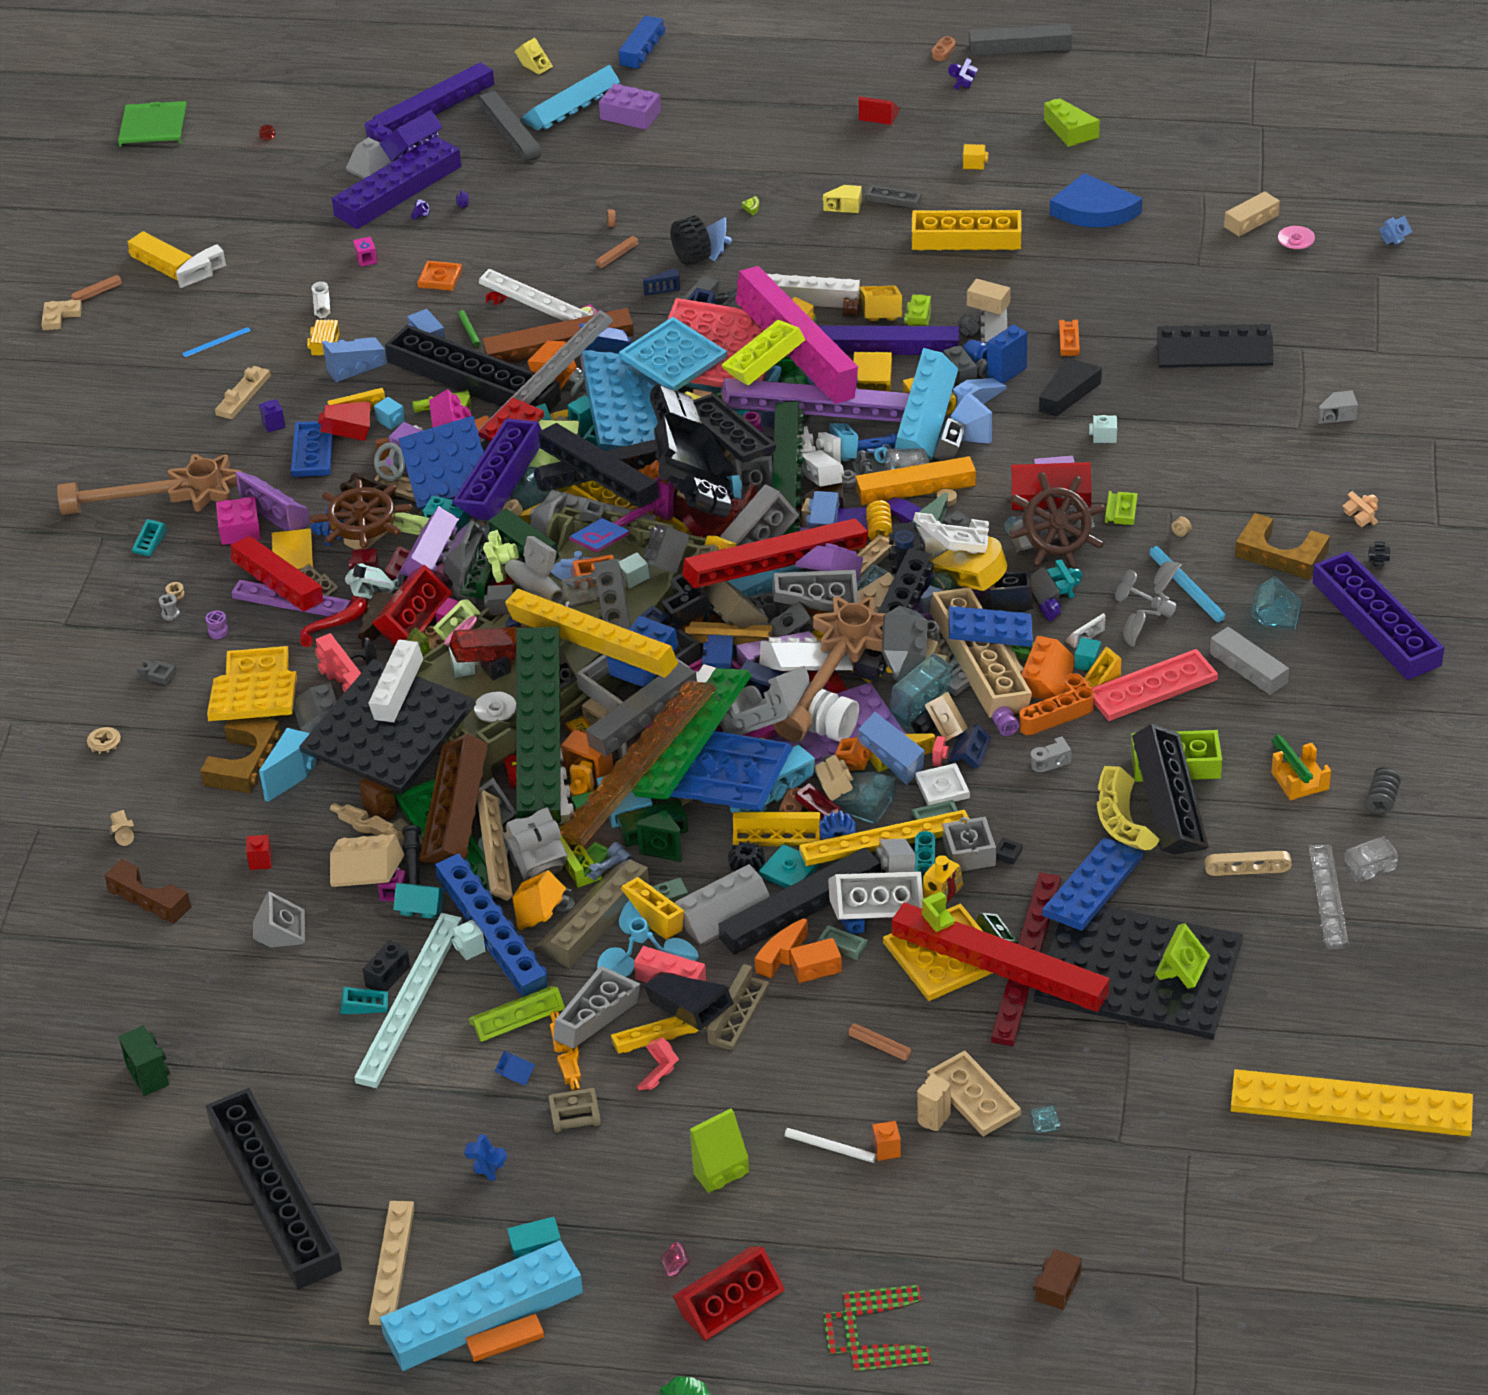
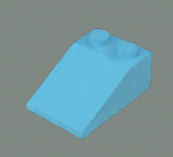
M287 728L259 770L265 801H271L304 780L310 771L315 768L316 758L302 753L299 748L310 733Z

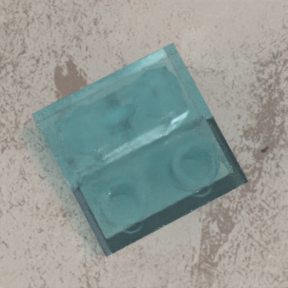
M528 467L511 493L512 499L518 500L523 507V511L544 502L551 490L542 491L539 489L533 475L537 467Z

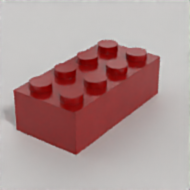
M424 564L408 576L372 624L394 646H396L398 640L415 642L434 618L435 612L453 592Z

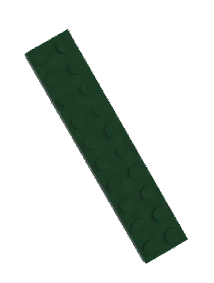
M559 627L516 628L517 819L528 818L537 811L548 807L553 820L556 823H561Z

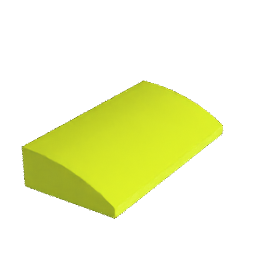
M777 320L725 361L722 367L734 378L749 386L804 342L805 338L799 327Z

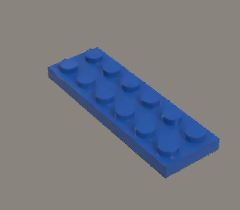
M1104 837L1044 906L1042 916L1083 931L1143 859V851Z

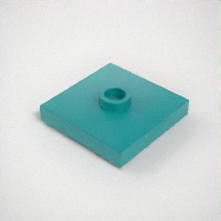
M782 844L759 870V875L781 887L788 888L811 876L818 869L820 863L806 866L798 850Z

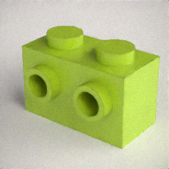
M912 295L911 302L907 303L904 324H907V326H928L931 316V296Z

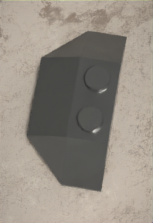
M470 521L456 534L453 541H449L447 551L444 552L442 563H445L444 572L460 589L478 548L482 545L484 528L480 527L475 521Z
M898 606L883 616L882 654L892 670L895 680L914 685L927 656L928 620L918 611L903 606Z
M331 683L310 687L294 699L293 709L300 731L311 733L337 702Z

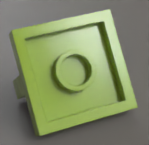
M1186 923L1177 926L1155 974L1160 980L1178 976L1189 989L1196 986L1210 955Z

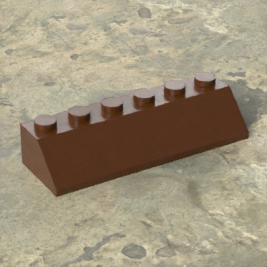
M468 733L442 745L419 858L420 862L437 864L458 853L465 860L468 854L467 847L472 834L471 826L476 814L475 806L480 793L479 786L483 777L482 770L487 757L486 750L488 743Z

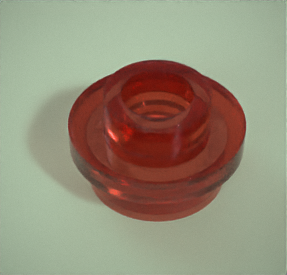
M263 125L260 127L258 134L260 138L270 140L276 135V131L272 125Z

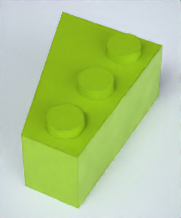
M1060 98L1044 103V121L1068 147L1099 138V119Z

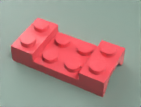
M330 633L316 639L317 648H315V653L320 662L317 665L322 675L325 674L329 681L336 679L338 684L341 683L345 693L361 672Z

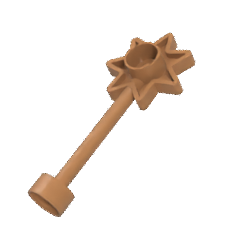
M193 454L186 468L168 470L169 480L79 491L76 482L58 484L59 507L62 515L77 514L81 512L80 503L168 492L171 502L191 500L194 510L198 512L212 500L218 502L231 500L229 489L238 486L235 473L242 471L229 469L230 462L226 454L213 460Z
M834 597L832 613L816 614L813 616V628L824 633L821 639V651L831 652L801 697L791 717L773 724L774 729L782 738L791 742H799L805 737L813 722L808 712L810 704L815 695L824 688L845 653H847L852 662H858L865 648L882 652L883 616L885 614L873 612V597H866L858 603H848L840 597Z

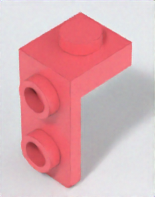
M663 1037L652 1040L646 1045V1048L659 1065L636 1087L639 1091L655 1088L660 1083L659 1079L669 1074L675 1068L673 1065L679 1060L672 1050L671 1044Z

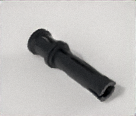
M415 825L405 826L402 829V834L404 835L402 850L406 856V883L420 885L419 853L422 848L420 844L422 830L419 826Z

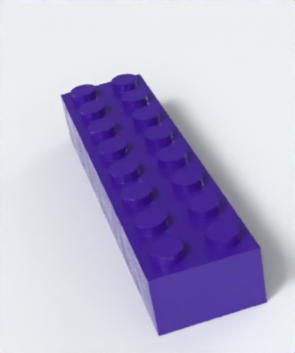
M437 136L431 138L429 141L331 198L334 216L359 229L462 166L460 149Z
M1349 551L1314 564L1312 583L1407 680L1442 666L1445 647Z

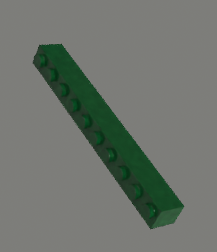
M799 401L775 403L774 443L776 444V451L773 455L772 488L779 491L799 514L783 535L801 531L800 526H798V523L801 522V512L798 511V508L802 507L801 496H799V493H802V483L799 481V478H803L802 467L800 466V464H803V454L800 452V449L804 448L803 438L801 437V435H804V426L801 423L804 420V409H800Z

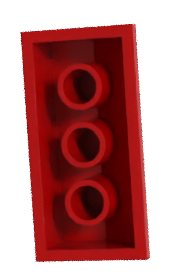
M1091 462L1011 465V497L1018 495L1030 501L1036 494L1041 492L1042 488L1038 479L1040 472L1045 473L1050 488L1061 487L1069 489L1073 479L1078 476L1081 478V483L1076 494L1085 501L1088 508H1091ZM1053 497L1057 509H1059L1064 499ZM1046 499L1037 505L1042 509H1049ZM1011 500L1012 510H1025V508Z
M751 1246L672 1297L683 1318L706 1341L783 1292L785 1288L764 1247Z

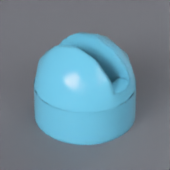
M879 447L875 450L874 457L879 463H886L890 459V451L885 447ZM880 450L882 451V454H883V457H884L883 459H881V457H880V454H879V451H880Z

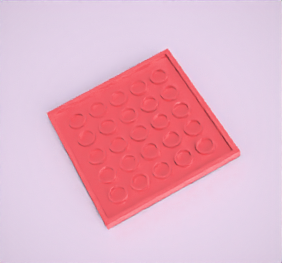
M679 298L675 299L668 319L676 318L727 351L725 359L690 381V383L722 388L724 378L736 379L722 367V364L764 331L741 308ZM767 371L755 381H764Z

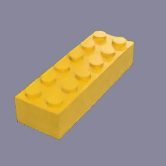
M1021 210L912 211V250H1021Z

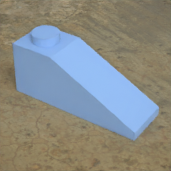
M994 378L966 380L953 388V394L956 397V407L967 393L972 394L984 404L1005 391L1007 386Z

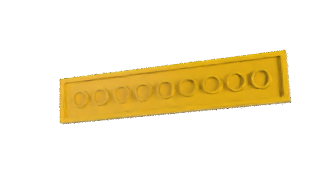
M1234 1069L1231 1112L1471 1137L1473 1094Z

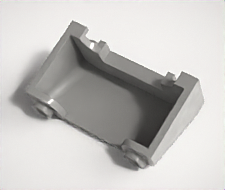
M805 666L769 679L768 682L771 684V687L764 693V699H762L760 691L755 686L744 687L720 722L724 733L743 735L791 717L809 684V676Z

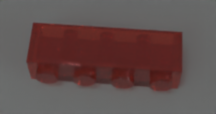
M531 626L453 630L449 647L457 663L495 661L504 656H507L509 660H515L516 628H531Z

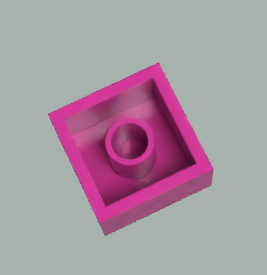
M255 497L216 502L218 528L222 545L233 544L248 536L255 540H261Z

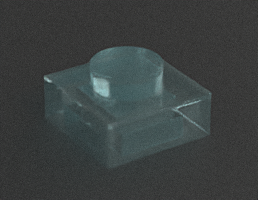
M1054 1105L1031 1109V1117L1037 1133L1060 1129V1121Z

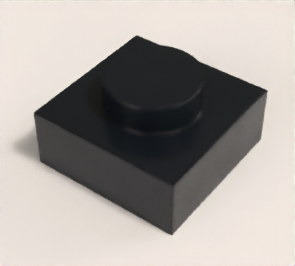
M1002 838L996 847V859L1014 865L1023 850V844Z

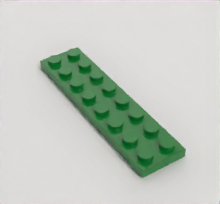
M716 668L643 775L638 779L632 789L635 797L668 799L751 678L752 675L749 670Z
M434 779L410 788L403 794H395V801L410 824L421 828L422 833L420 837L422 839L424 838L435 784ZM471 835L467 847L468 854L465 860L469 862L473 874H477L480 877L483 888L490 891L485 854Z

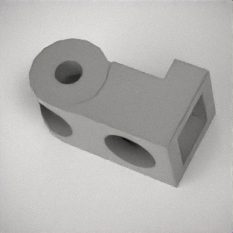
M1062 736L1055 738L1054 744L1037 747L1031 751V768L1034 771L1046 772L1071 764V749Z

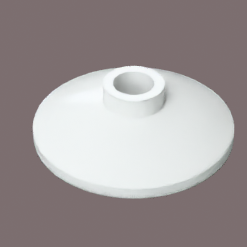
M504 692L484 694L477 699L474 706L476 716L490 723L497 719L505 721L512 717L516 711L515 699Z

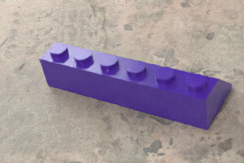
M506 418L453 499V504L477 520L488 521L497 515L540 449L538 432L542 428L539 422Z

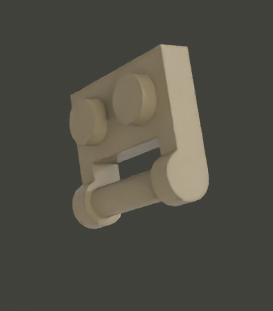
M595 1088L548 1095L554 1133H560L563 1129L594 1125V1127L601 1126ZM592 1112L591 1116H584L566 1120L559 1119L560 1117L573 1116Z

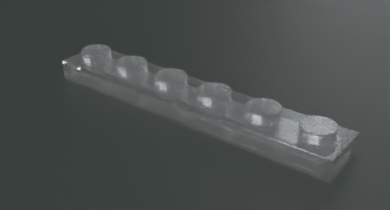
M1331 844L1309 845L1308 853L1325 950L1348 949L1349 942Z

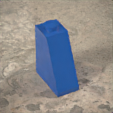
M585 323L579 324L580 329L585 325ZM607 328L584 350L619 354V351L632 344L631 338L626 336L624 330Z

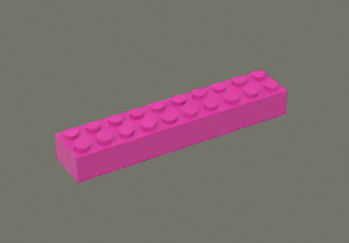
M759 266L739 271L736 295L737 304L763 330H766L777 320L799 327L805 341L787 354V356L802 369L834 404L854 399L858 366Z

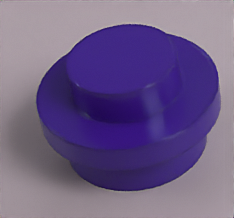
M460 191L456 195V205H459L461 209L467 207L469 195L464 193V191Z

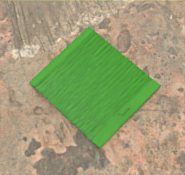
M186 101L125 105L118 139L119 147H122V143L178 140L180 144L187 106Z

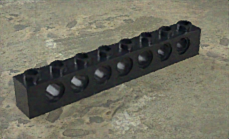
M912 548L908 549L877 613L886 614L898 606L914 610V603L919 602L921 589H925L927 585L928 574L931 575L934 570L931 553ZM865 648L859 661L853 662V676L877 682L880 674L883 675L885 673L887 665L882 652Z

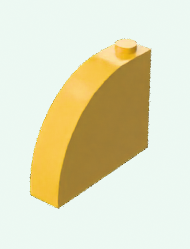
M989 536L986 553L978 552L977 554H972L964 550L957 552L948 550L932 560L936 579L938 578L944 583L967 588L971 587V589L984 591L995 584L1007 569V562L1001 543Z

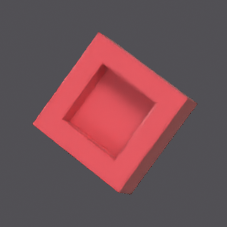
M937 736L932 750L933 766L941 767L943 759L948 757L949 747L945 746V737Z

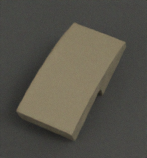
M307 564L300 570L322 586L323 595L330 596L338 589L325 573L321 576L310 564Z

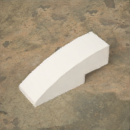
M218 244L198 253L176 271L180 288L213 276L212 271L226 266L224 251Z

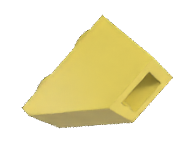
M536 38L522 44L514 51L522 65L537 74H541L553 67Z
M843 185L823 194V211L859 213L862 202V187Z

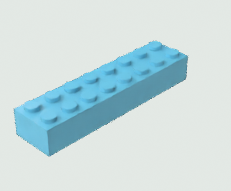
M559 1240L380 1317L383 1336L401 1370L404 1371L466 1344V1337L531 1316L582 1294L581 1274Z

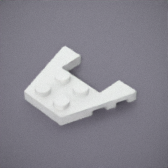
M915 512L913 520L949 550L955 552L964 550L972 554H977L978 552L986 553L988 546V521L971 519L969 527L938 524L932 514Z

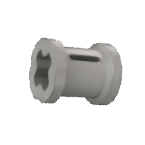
M173 594L162 595L159 598V604L162 607V618L167 621L175 620L180 615L179 609L176 608L177 599Z

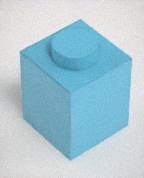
M387 397L374 405L376 421L390 430L405 421L403 406L393 399Z

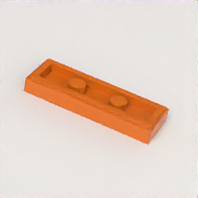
M533 1314L466 1337L465 1339L475 1362L545 1337L537 1315Z

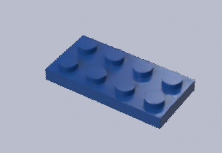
M318 421L295 422L291 464L292 477L331 474L334 434L320 432Z
M949 606V639L1032 647L1031 614Z

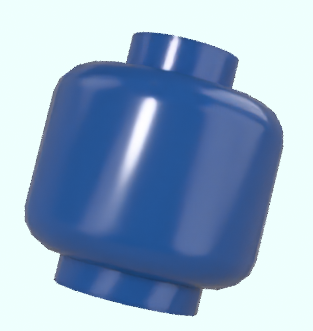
M972 339L962 346L975 364L980 359L987 360L986 343Z

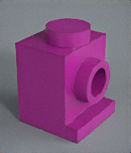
M397 867L389 882L378 883L380 901H394L395 892H387V890H395L396 883H406L405 871Z

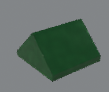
M666 810L637 822L640 855L677 862L682 861L680 828Z

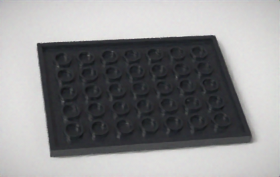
M1103 906L1083 931L1059 922L1048 956L1110 978L1109 994L1098 1012L1083 1008L1069 1001H1064L1061 998L1043 993L1037 989L1034 994V1002L1214 1040L1243 941V934L1186 923L1210 955L1196 986L1188 989L1178 976L1160 980L1155 974L1177 926L1186 922Z

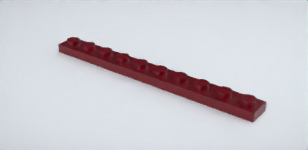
M1039 872L1019 945L1041 953L1050 918L1042 916V909L1059 890L1061 876ZM1008 979L992 1032L991 1043L1014 1047L1031 987Z

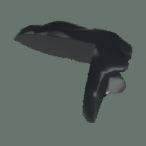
M368 637L365 638V651L354 653L349 657L351 660L356 657H362L366 660V665L357 667L361 673L373 659H377L373 641Z

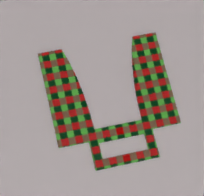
M919 1285L843 1292L845 1311L823 1313L828 1353L851 1352L854 1371L931 1364L929 1347L903 1344L859 1346L856 1315L883 1312L921 1301ZM844 1318L848 1346L835 1347L832 1319Z

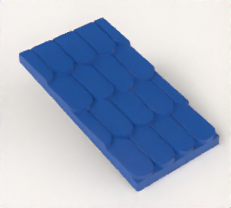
M662 722L629 783L632 788H634L638 779L643 775L670 733L674 730L675 724ZM714 731L670 797L701 800L704 803L729 805L731 808L761 811L792 747L786 742Z

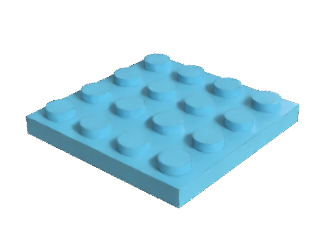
M674 317L619 351L620 359L662 386L677 391L727 357L725 349Z

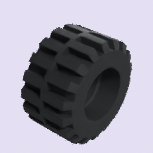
M693 215L671 224L670 236L672 246L677 257L684 265H691L709 258L711 255L710 237L699 217Z

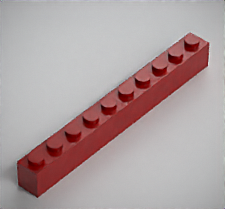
M854 518L684 558L682 576L695 589L795 565L799 559L817 545L825 547L826 543L854 551L865 548L868 530Z
M904 902L892 918V935L899 939H904L920 947L928 948L939 954L957 959L960 962L968 963L979 969L1056 996L1064 1001L1080 1005L1083 1008L1098 1012L1109 994L1110 978L957 921H955V924L936 932L922 916V908Z

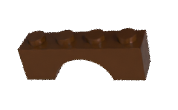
M123 859L104 875L109 892L125 898L129 903H134L145 911L158 915L162 920H168L175 924L191 908L188 892L173 884L158 889L143 887L141 885L139 868Z

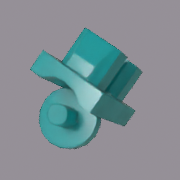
M1062 559L1057 560L1056 567L1047 569V573L1058 588L1059 595L1066 593L1069 599L1074 598L1073 587L1080 584L1083 574L1079 569H1067Z

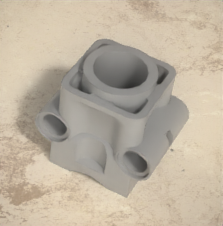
M548 807L537 811L528 818L507 822V832L504 833L503 837L509 848L510 858L514 866L519 868L524 881L547 870L555 875L564 868L567 854L560 840V829L556 821L553 820Z

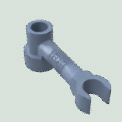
M614 842L607 851L609 859L600 864H591L588 868L592 872L587 874V876L592 880H596L605 870L629 859L633 860V855L627 852L624 846Z

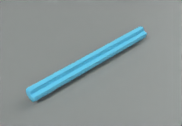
M1158 546L1150 549V556L1160 566L1167 561L1173 562ZM1179 568L1172 578L1217 623L1224 621L1225 613Z

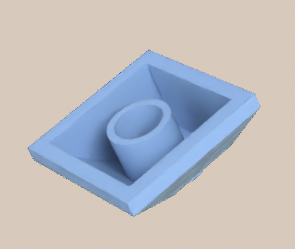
M967 393L950 418L966 425L961 441L989 444L992 442V412L972 394Z

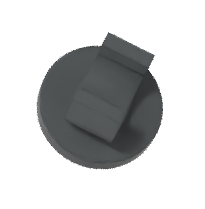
M566 888L562 894L563 899L555 906L558 911L568 912L574 907V900L570 897L571 889Z

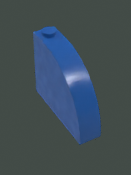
M1085 173L1050 199V215L1065 222L1084 227L1115 226L1128 222L1142 213L1141 197Z

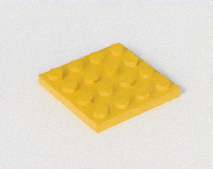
M282 670L274 674L261 672L258 675L244 673L237 677L221 675L214 678L207 712L208 721L292 715L297 682L296 671Z
M961 903L946 909L955 921L982 931ZM892 933L883 937L884 945L928 1002L993 974L928 948L920 947L904 939H899L893 936Z

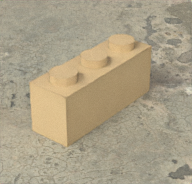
M1264 191L1226 211L1224 227L1237 236H1241L1279 216L1280 201Z

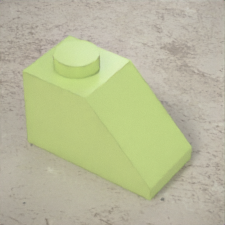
M468 599L461 600L433 629L445 641L461 623L471 616L477 617L480 615V612Z

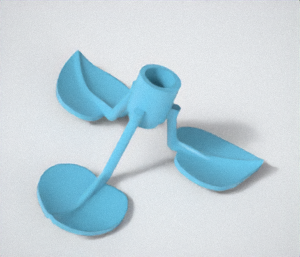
M628 900L619 918L620 929L625 934H631L628 951L625 953L623 949L617 947L607 949L599 957L597 969L603 966L622 976L628 977L634 971L635 960L629 957L632 954L634 942L643 943L648 938L659 951L696 961L699 955L689 942L680 938L666 940L664 948H662L652 933L648 931L651 928L646 920L642 918L631 901Z

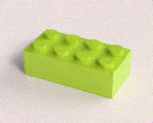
M1218 730L1176 731L1180 735L1191 780L1221 779L1222 754ZM1131 733V758L1135 782H1143L1132 735L1135 733Z

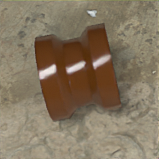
M844 297L843 316L851 314L854 317H858L860 299L850 300Z

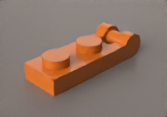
M1059 320L1060 355L1079 356L1078 320H1072V322Z

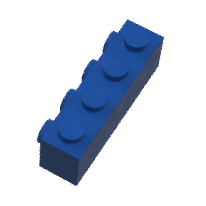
M644 16L619 50L620 65L639 68L645 62L646 57L665 34L662 18Z

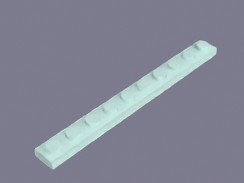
M444 913L440 914L354 1077L356 1084L373 1088L378 1087L452 945V939L454 938L453 928L463 924L462 917Z

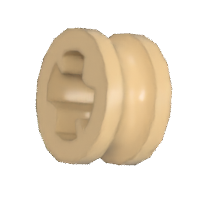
M1178 517L1171 524L1173 532L1179 537H1184L1192 529L1190 521L1185 517Z
M172 582L166 586V593L175 595L177 601L184 598L185 592L181 583Z

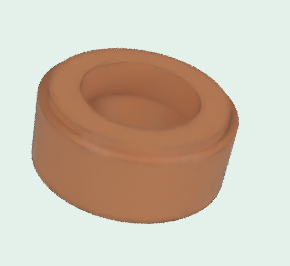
M607 209V227H615V210Z

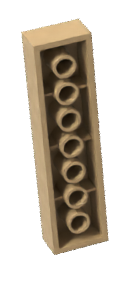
M971 587L932 592L929 612L936 624L939 625L940 632L953 655L956 656L958 664L966 674V678H968L988 717L991 718L993 712L1003 706L1009 707L1013 714H1018L1021 709L1029 706L1032 692L1004 644L949 639V606L983 609Z

